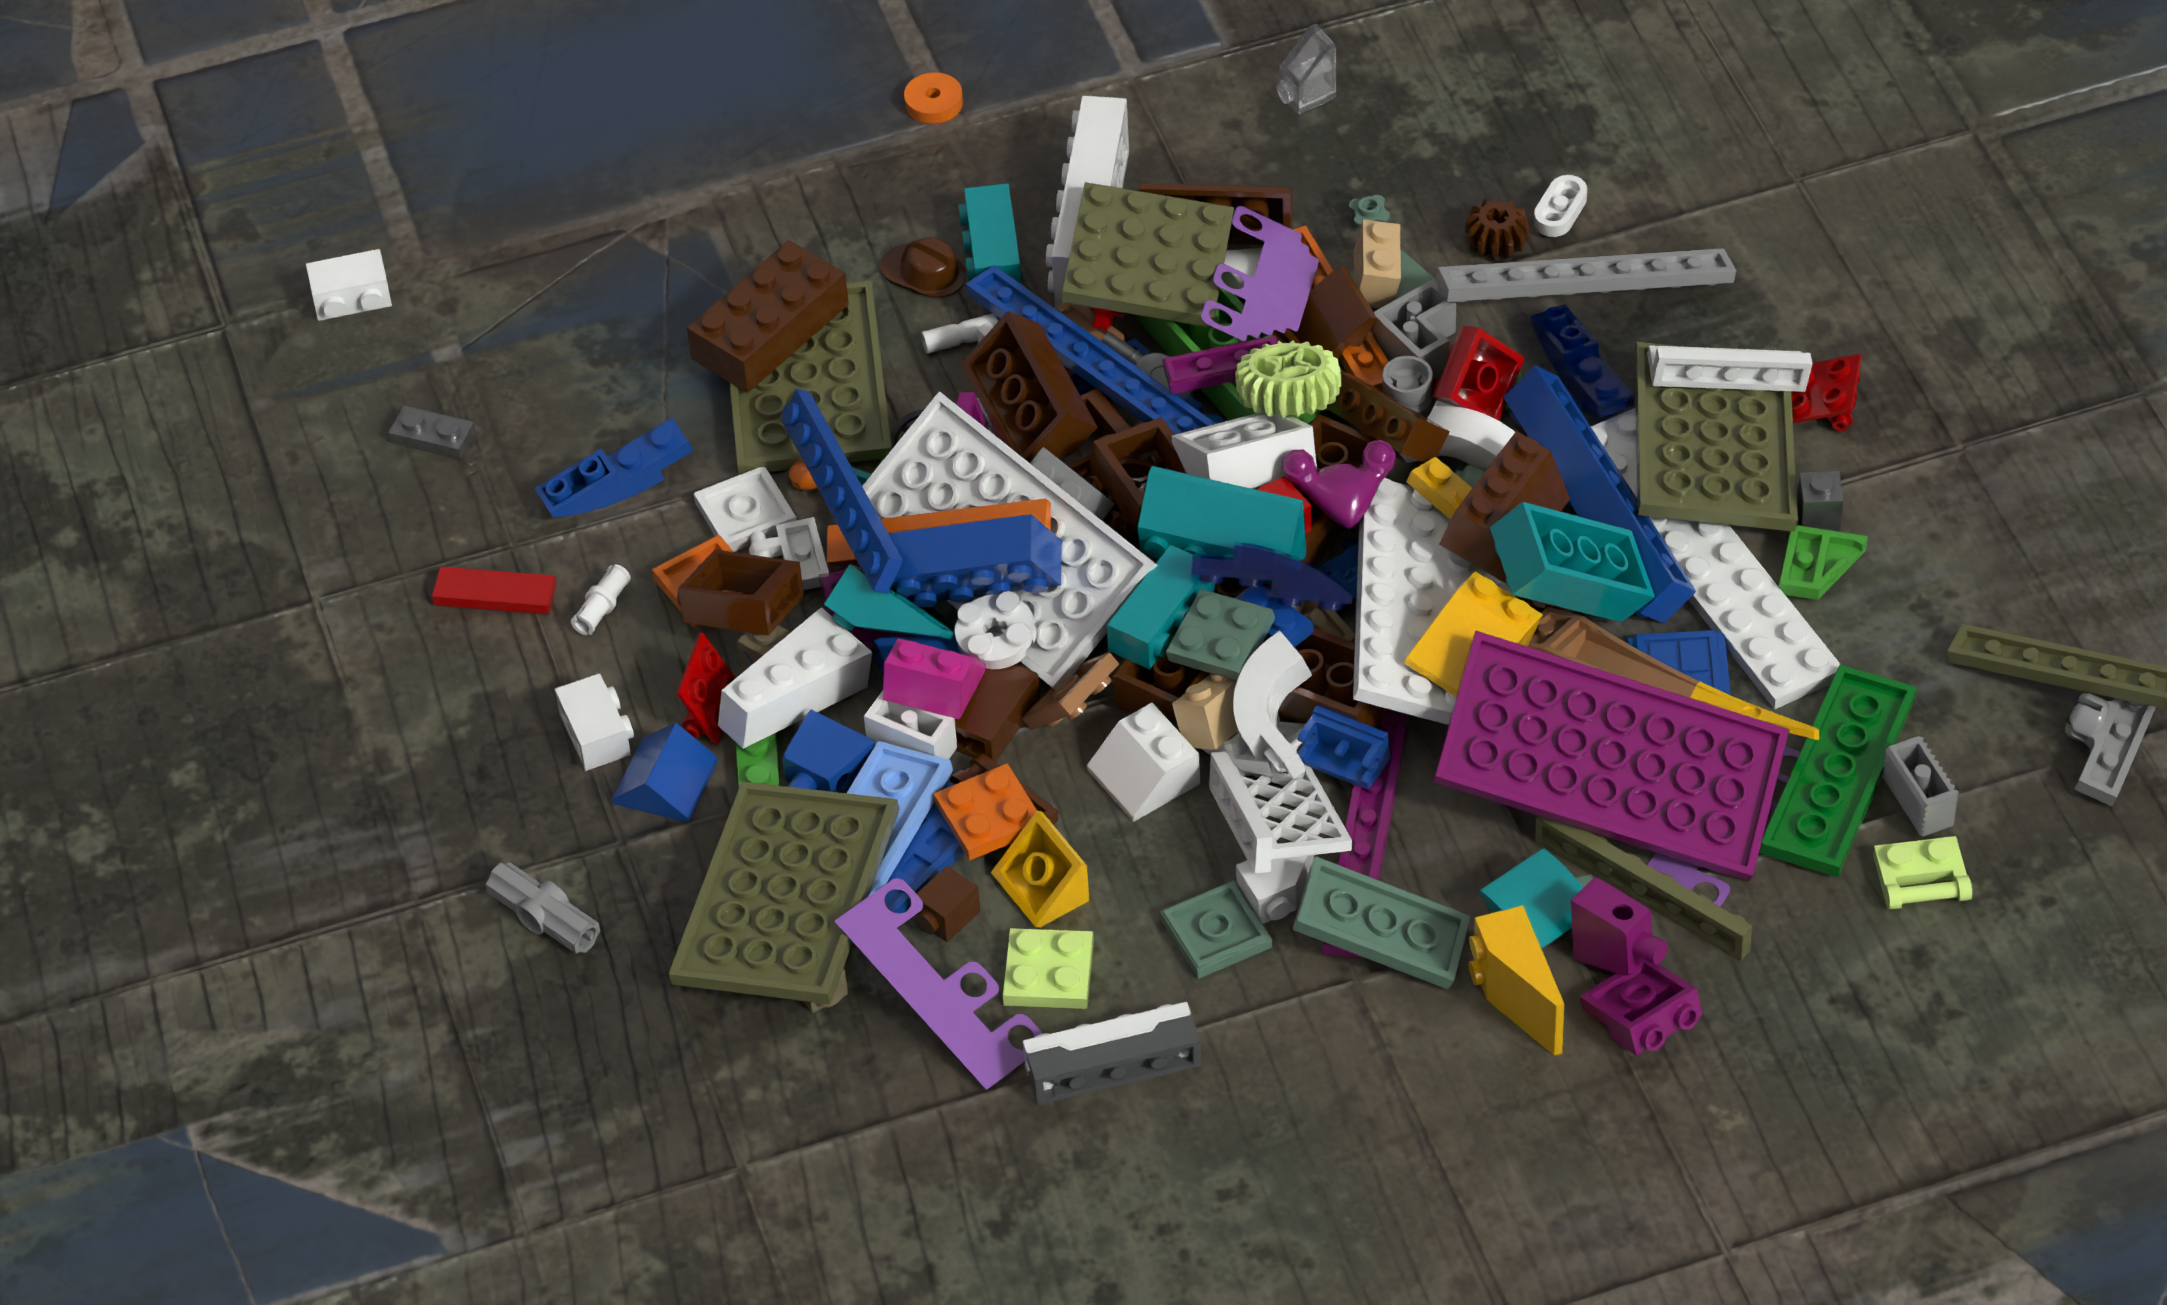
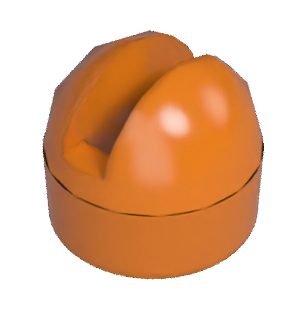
M803 460L794 463L789 471L792 485L798 490L818 489Z

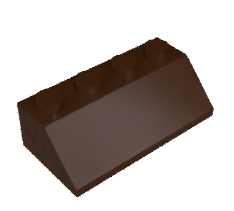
M1140 183L1139 191L1234 207L1233 216L1236 208L1242 206L1290 229L1293 227V187ZM1248 214L1240 216V222L1247 229L1252 231L1262 229L1261 222L1254 216ZM1231 223L1228 244L1264 245V241L1237 229Z
M1007 311L960 364L1001 441L1029 463H1031L1043 447L1058 459L1074 454L1098 428L1043 328L1037 322Z
M1516 431L1456 509L1439 545L1506 583V575L1500 557L1496 553L1490 527L1521 502L1562 512L1570 500L1551 451L1538 444L1534 439Z

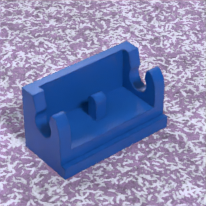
M1320 706L1314 708L1312 716L1304 725L1297 738V741L1305 743L1298 752L1304 765L1367 790L1370 789L1391 759L1387 732Z

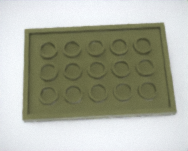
M872 280L847 283L849 305L749 393L730 383L739 475L759 467H766L768 472L788 470L794 463L802 460L782 423L783 409L791 401L796 389L811 393L849 463L882 459L892 448Z
M1637 342L1634 351L1638 515L1795 532L1798 515L1791 391L1652 386L1647 356L1649 345H1674Z
M742 781L668 975L671 984L831 1004L852 945L851 939L834 921L869 896L900 810L897 799Z

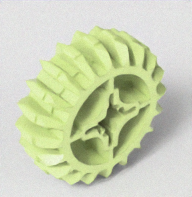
M1294 340L1290 343L1278 341L1274 345L1263 344L1262 349L1253 348L1250 350V354L1241 357V362L1237 364V371L1235 373L1236 391L1244 406L1253 408L1255 413L1266 412L1268 417L1273 415H1282L1283 418L1287 415L1299 417L1300 414L1304 413L1312 415L1316 409H1327V404L1334 403L1336 396L1340 394L1341 373L1338 359L1333 357L1331 351L1323 350V347L1320 345L1310 346L1307 341L1302 344L1295 343Z

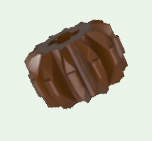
M1499 197L1496 202L1491 203L1484 199L1481 206H1472L1465 222V233H1467L1470 249L1477 250L1480 257L1490 254L1494 260L1499 255L1511 258L1514 251H1522L1525 241H1527V236H1529V224L1525 210L1517 208L1514 200L1502 203Z

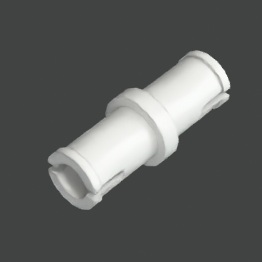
M617 564L614 566L610 565L598 585L592 586L585 595V603L571 619V624L577 632L583 635H588V633L592 635L603 616L612 612L616 606V598L631 580V576L625 568Z

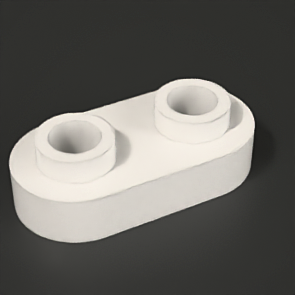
M1563 175L1551 182L1534 212V226L1539 233L1549 237L1564 235L1570 230L1587 201V185L1581 178L1573 175Z

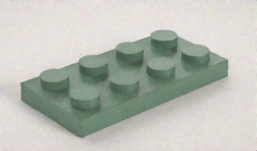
M1315 856L1310 865L1292 930L1449 990L1455 979L1471 916Z

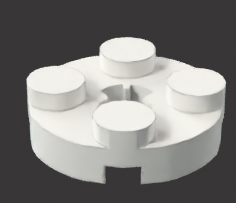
M1007 591L1001 594L982 596L971 603L962 605L958 610V620L955 625L958 648L962 655L974 657L985 663L987 669H1003L1017 664L1027 655L1026 650L1032 642L1034 645L1037 631L1033 614L1030 608L1020 601L1018 595L1014 592ZM994 626L1006 628V630L1001 629L1002 635L998 637H993L991 632L986 633Z

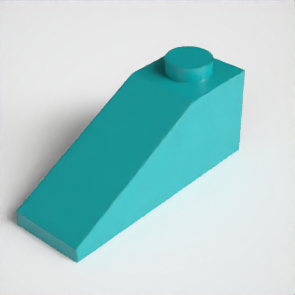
M851 564L824 603L825 606L835 612L832 619L851 631L856 626L873 631L952 640L955 636L954 631L891 587L888 594L873 591L861 567Z

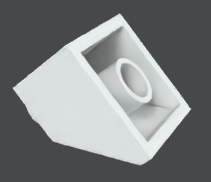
M1153 703L1120 720L1087 764V771L1133 822L1200 784L1199 753Z

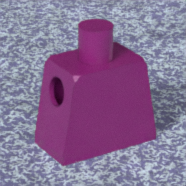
M1594 877L1570 900L1575 960L1627 976L1631 975L1645 960L1657 965L1664 959L1668 943L1652 935L1651 912L1643 904L1597 877Z

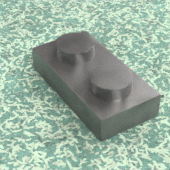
M403 406L389 431L390 443L461 459L476 430L472 421Z

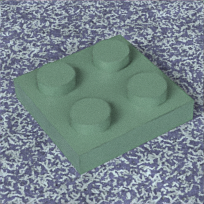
M1200 589L1166 650L1168 660L1238 680L1245 663L1256 649L1261 646L1275 620L1273 609Z

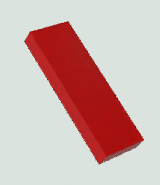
M440 567L432 599L433 604L438 606L549 614L557 582L555 575Z

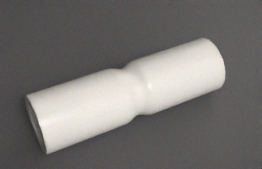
M992 313L962 321L960 324H950L921 332L926 354L956 347L961 343L978 341L977 328L987 322L995 326L998 322L996 315Z

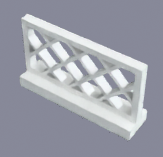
M1227 751L1211 753L1209 789L1255 874L1271 872L1272 859L1351 851L1352 839L1311 767L1304 765L1307 770L1293 780L1289 774L1283 773L1287 772L1284 768L1273 776L1259 775L1238 769V766L1233 764ZM1251 775H1252V776L1258 777V779H1257V780H1253V779H1250V778H1247V777H1244V776H1251ZM1270 782H1273L1284 787L1280 789L1268 784ZM1297 790L1310 795L1308 797H1304L1295 794L1294 792ZM1258 794L1270 798V800L1267 802L1255 798V796ZM1285 803L1297 808L1291 810L1280 805ZM1309 811L1322 817L1317 819L1305 814ZM1271 816L1283 821L1277 823L1266 818ZM1295 824L1307 828L1308 830L1304 832L1292 828V826ZM1320 833H1322V834H1325V835H1328V836H1331V837H1334V838H1326V839H1325V838L1319 837V836H1317V835H1319ZM1281 837L1293 842L1278 844L1277 840Z

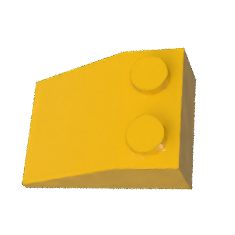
M1475 571L1445 605L1406 657L1404 664L1456 696L1475 631L1528 647L1543 614Z
M1524 906L1475 917L1474 935L1469 936L1470 949L1474 960L1469 961V972L1475 986L1481 985L1488 1002L1552 1055L1562 1054L1564 1002Z

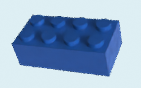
M1031 514L888 533L903 559L891 587L918 607H932L936 605V601L944 600L959 603L970 602L975 596L1001 594L1007 591L1024 590L1029 593L1045 592L1047 587L1061 585L1062 540Z

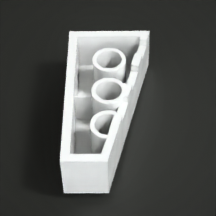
M821 607L722 689L718 726L744 749L804 719L810 710L819 712L867 688L872 651L846 628L833 620L832 616Z

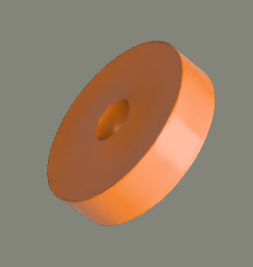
M932 72L919 75L912 79L905 87V109L910 117L921 123L939 124L949 121L958 115L962 109L963 95L961 85L955 78L944 73Z

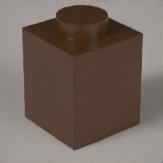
M946 866L917 893L923 902L922 910L916 914L918 925L926 933H934L946 942L980 912L978 886L949 866Z

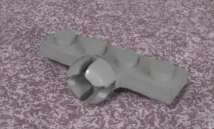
M2083 693L2078 698V701L2081 703H2077L2069 716L2071 725L2066 723L2065 733L2070 738L2086 744L2090 748V754L2074 790L2109 806H2113L2156 707L2114 698L2112 701H2106L2091 693Z

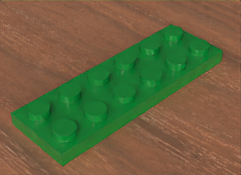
M1841 664L1839 665L1813 723V727L1820 730L1819 740L1806 739L1762 838L1760 854L1839 878L1882 778L1883 770L1885 769L1883 767L1885 764L1884 760L1886 759L1884 756L1886 754L1885 750L1897 743L1916 699L1917 687Z

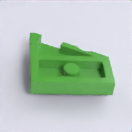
M1796 525L1795 532L1790 531L1779 589L1785 595L1819 600L1866 551L1868 536Z

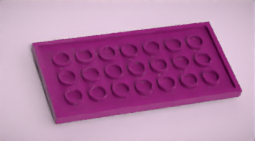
M1475 631L1433 782L1749 882L1754 874L1789 729Z

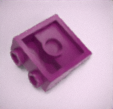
M1647 960L1631 975L1624 976L1616 973L1579 996L1582 1009L1608 1026L1611 1040L1636 1056L1647 1050H1658L1664 1044L1666 1037L1678 1030L1693 1028L1697 1024L1699 1017L1703 1015L1696 987L1660 964L1655 965Z

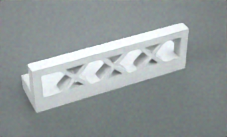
M1649 345L1647 353L1652 386L1805 392L1812 368L1811 353H1801V351Z

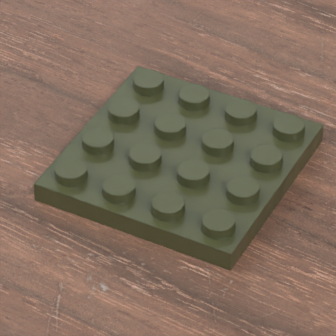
M1085 182L1061 302L1213 328L1203 322L1201 314L1206 301L1217 302L1220 287L1213 282V277L1217 266L1225 262L1234 207ZM1216 309L1209 311V316L1213 321Z

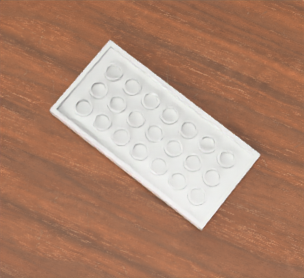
M940 391L862 486L880 519L1045 498L1051 502V532L1062 540L1061 585L1047 587V590L1041 593H1029L1024 590L1014 591V593L1018 595L1020 601L1030 608L1037 631L1034 645L1032 642L1026 650L1027 655L1021 662L1033 672L1038 673V676L1055 690L1072 677L1079 666L1107 634V624L1144 577L1158 566ZM975 596V597H973V600H972V601H974L975 599H978V598H980V597H982V596ZM947 600L958 610L962 605L972 602L959 603ZM994 626L986 633L991 632L993 637H998L1002 635L1001 629L1006 630V628Z
M1384 478L1367 512L1359 522L1353 700L1448 725L1456 696L1404 664V661L1455 592L1475 571L1485 578L1492 580L1510 594L1512 592L1506 583L1439 545L1451 521L1412 486Z

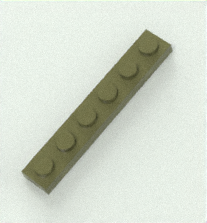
M1961 624L1947 650L1949 663L2167 709L2166 666L1967 624Z
M1539 815L1536 816V843L1605 881L1629 897L1740 961L1751 950L1752 925L1747 923L1740 915L1730 913L1717 906L1707 896L1695 893L1684 887L1671 875L1658 872L1643 863L1636 855L1625 853L1613 846L1599 834H1593L1589 831Z

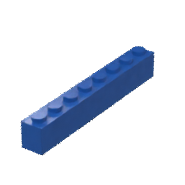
M1534 365L1504 396L1505 401L1512 410L1510 417L1518 426L1524 429L1528 437L1551 451L1570 496L1568 505L1574 508L1579 517L1632 531L1655 598L1635 613L1644 619L1650 617L1665 623L1697 592L1649 516L1638 515L1636 496L1560 378Z

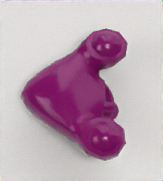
M1382 440L1368 442L1362 452V466L1360 468L1352 464H1335L1323 467L1318 473L1313 456L1304 449L1291 450L1283 457L1282 470L1286 478L1303 491L1331 520L1339 526L1351 529L1360 522L1367 512L1378 487L1394 467L1396 454L1389 443Z

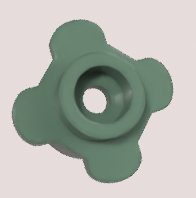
M1381 195L1364 197L1361 200H1351L1349 209L1355 214V225L1360 228L1363 219L1388 222L1390 220V212L1385 210V198Z

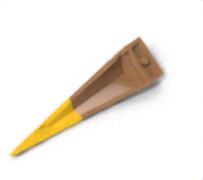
M1550 607L1545 608L1541 612L1543 616L1528 647L1787 728L1791 734L1819 740L1820 730L1818 728L1755 706L1704 684L1643 653L1581 615Z

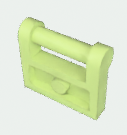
M1956 836L1874 846L1873 857L1888 910L1902 908V904L1948 898H1957L1958 901L1972 900V885L1969 876L1966 874ZM1949 880H1952L1951 882H1942V883H1934V884H1926V885H1917V886H1909V887H1901V888H1900V886H1907V885H1915V884H1924V883H1932V882H1940V881H1949Z

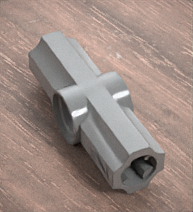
M501 862L491 871V875L485 884L487 893L515 911L520 922L530 932L536 935L545 932L576 954L579 952L586 953L595 944V940L600 933L599 923L570 904L566 894L555 883L546 880L541 884L510 862L507 864Z

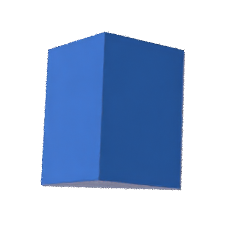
M675 722L642 738L612 798V802L615 805L688 823L718 763L717 756Z

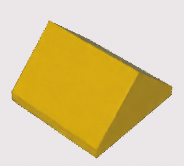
M1036 811L991 871V874L1035 927L1041 928L1088 902L1089 887L1087 865L1045 814L1042 811Z

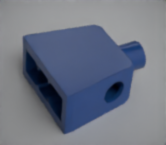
M810 710L783 755L785 780L789 783L786 787L847 793L875 747L874 740L814 710Z

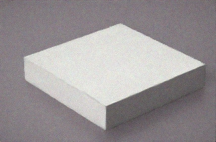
M766 467L756 468L694 493L695 504L714 536L720 535L734 552L751 546L750 535L756 531L764 532L766 539L777 535V524L797 521L795 514Z

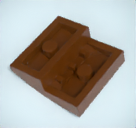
M1339 267L1310 291L1299 329L1293 332L1301 343L1307 341L1310 346L1320 345L1323 347V350L1331 351L1333 357L1339 359L1347 345L1357 347L1361 345L1377 317L1347 268Z

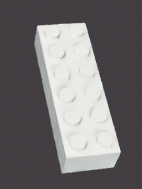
M1082 96L1080 110L1073 111L1072 133H1075V136L1068 137L1067 159H1070V162L1063 163L1061 182L1065 188L1064 190H1058L1056 211L1060 214L1059 217H1053L1051 239L1054 240V244H1048L1046 250V267H1052L1048 275V293H1054L1055 308L1063 303L1061 302L1062 290L1084 183L1088 182L1123 188L1129 155L1127 98Z

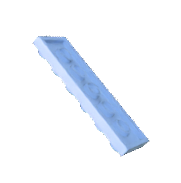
M878 741L847 791V794L897 799L900 809L869 896L884 886L889 880L934 804V793L941 791L953 771L951 760Z

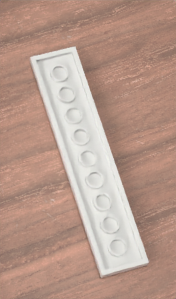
M1635 408L1593 425L1591 428L1637 498ZM1649 516L1697 591L1688 600L1712 630H1716L1717 633L1722 632L1725 635L1726 649L1774 710L1831 685L1840 663L1782 590L1779 589L1778 585L1730 525Z

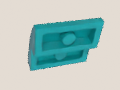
M1543 848L1481 889L1478 893L1492 913L1524 906L1539 945L1543 949L1572 929L1570 900L1584 887L1557 858Z

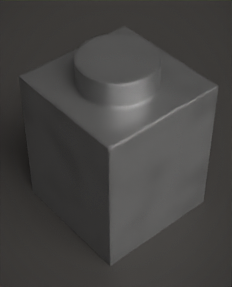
M1839 471L1800 473L1797 498L1800 526L1841 531L1843 493Z

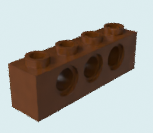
M1340 370V394L1336 396L1334 403L1327 404L1328 410L1374 438L1389 443L1394 450L1425 463L1438 456L1450 431L1359 377Z

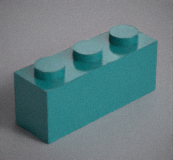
M1009 183L964 188L965 204H958L960 226H968V230L962 231L964 253L972 254V257L965 258L968 280L974 279L995 265L1021 284L1020 260Z
M1172 545L1168 547L1156 562L1158 566L1144 577L1107 624L1108 651L1148 669L1154 665L1159 657L1166 656L1167 648L1200 589L1214 592L1215 582L1212 581V563Z

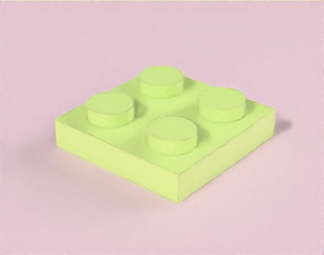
M1010 928L1003 989L1004 1006L1087 1009L1094 944L1093 931Z

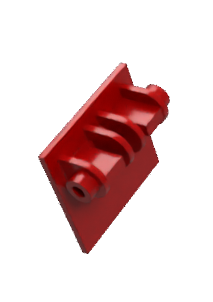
M1861 353L1812 363L1806 391H1791L1793 424L1827 417L1836 431H1845L1852 425L1853 416L1851 413L1855 408L1858 394L1856 387L1860 381Z
M700 632L676 694L688 709L686 718L682 723V728L695 739L699 736L707 735L713 745H718L723 732L718 726L722 689L736 679V677L703 632Z

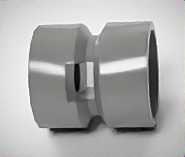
M1401 356L1389 361L1383 369L1382 391L1428 418L1432 411L1431 394L1433 387V372L1430 365L1423 359L1415 356Z

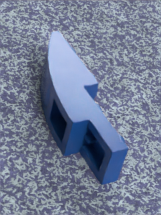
M672 417L608 456L605 455L602 449L597 450L535 487V490L553 518L594 511L641 493L665 480L661 470L691 453L693 449Z

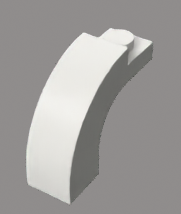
M1462 407L1433 408L1428 416V419L1450 431L1438 456L1457 458L1469 465H1474L1484 470H1487L1515 433L1505 424L1486 414ZM1400 453L1407 463L1418 461Z
M1279 630L1256 649L1241 670L1234 690L1233 711L1238 730L1254 758L1259 760L1266 757L1277 772L1284 768L1294 780L1307 769L1298 753L1277 729V713L1285 697L1310 678L1312 674L1303 657Z

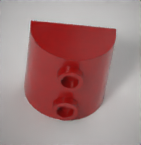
M1461 326L1455 342L1449 348L1448 360L1441 377L1435 382L1432 400L1475 410L1500 421L1507 404L1504 396L1514 387L1525 357L1479 327Z

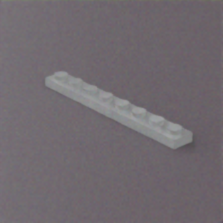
M1724 248L1446 266L1437 268L1435 280L1447 302L1462 303L1471 300H1501L1503 298L1515 297L1535 298L1545 295H1574L1575 293L1590 292L1608 293L1611 291L1645 290L1649 288H1680L1682 286L1694 285L1714 286L1717 284L1734 283L1737 270Z

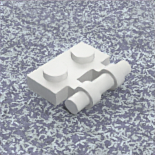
M814 517L777 524V537L766 539L765 533L762 531H756L750 535V555L770 558L782 555L784 560L800 562L803 590L821 587L818 574L829 573Z

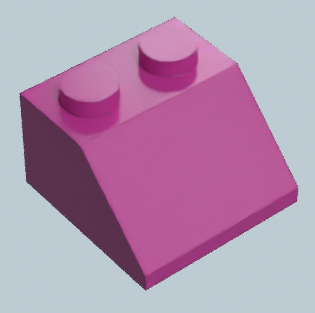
M898 638L884 662L883 700L960 719L986 671V664L974 657Z

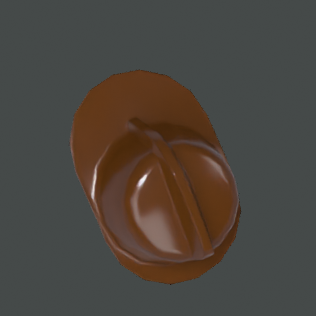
M926 237L894 247L884 255L881 261V272L887 280L929 297L952 295L962 288L966 280L965 268L961 261L955 257L951 246L938 238Z

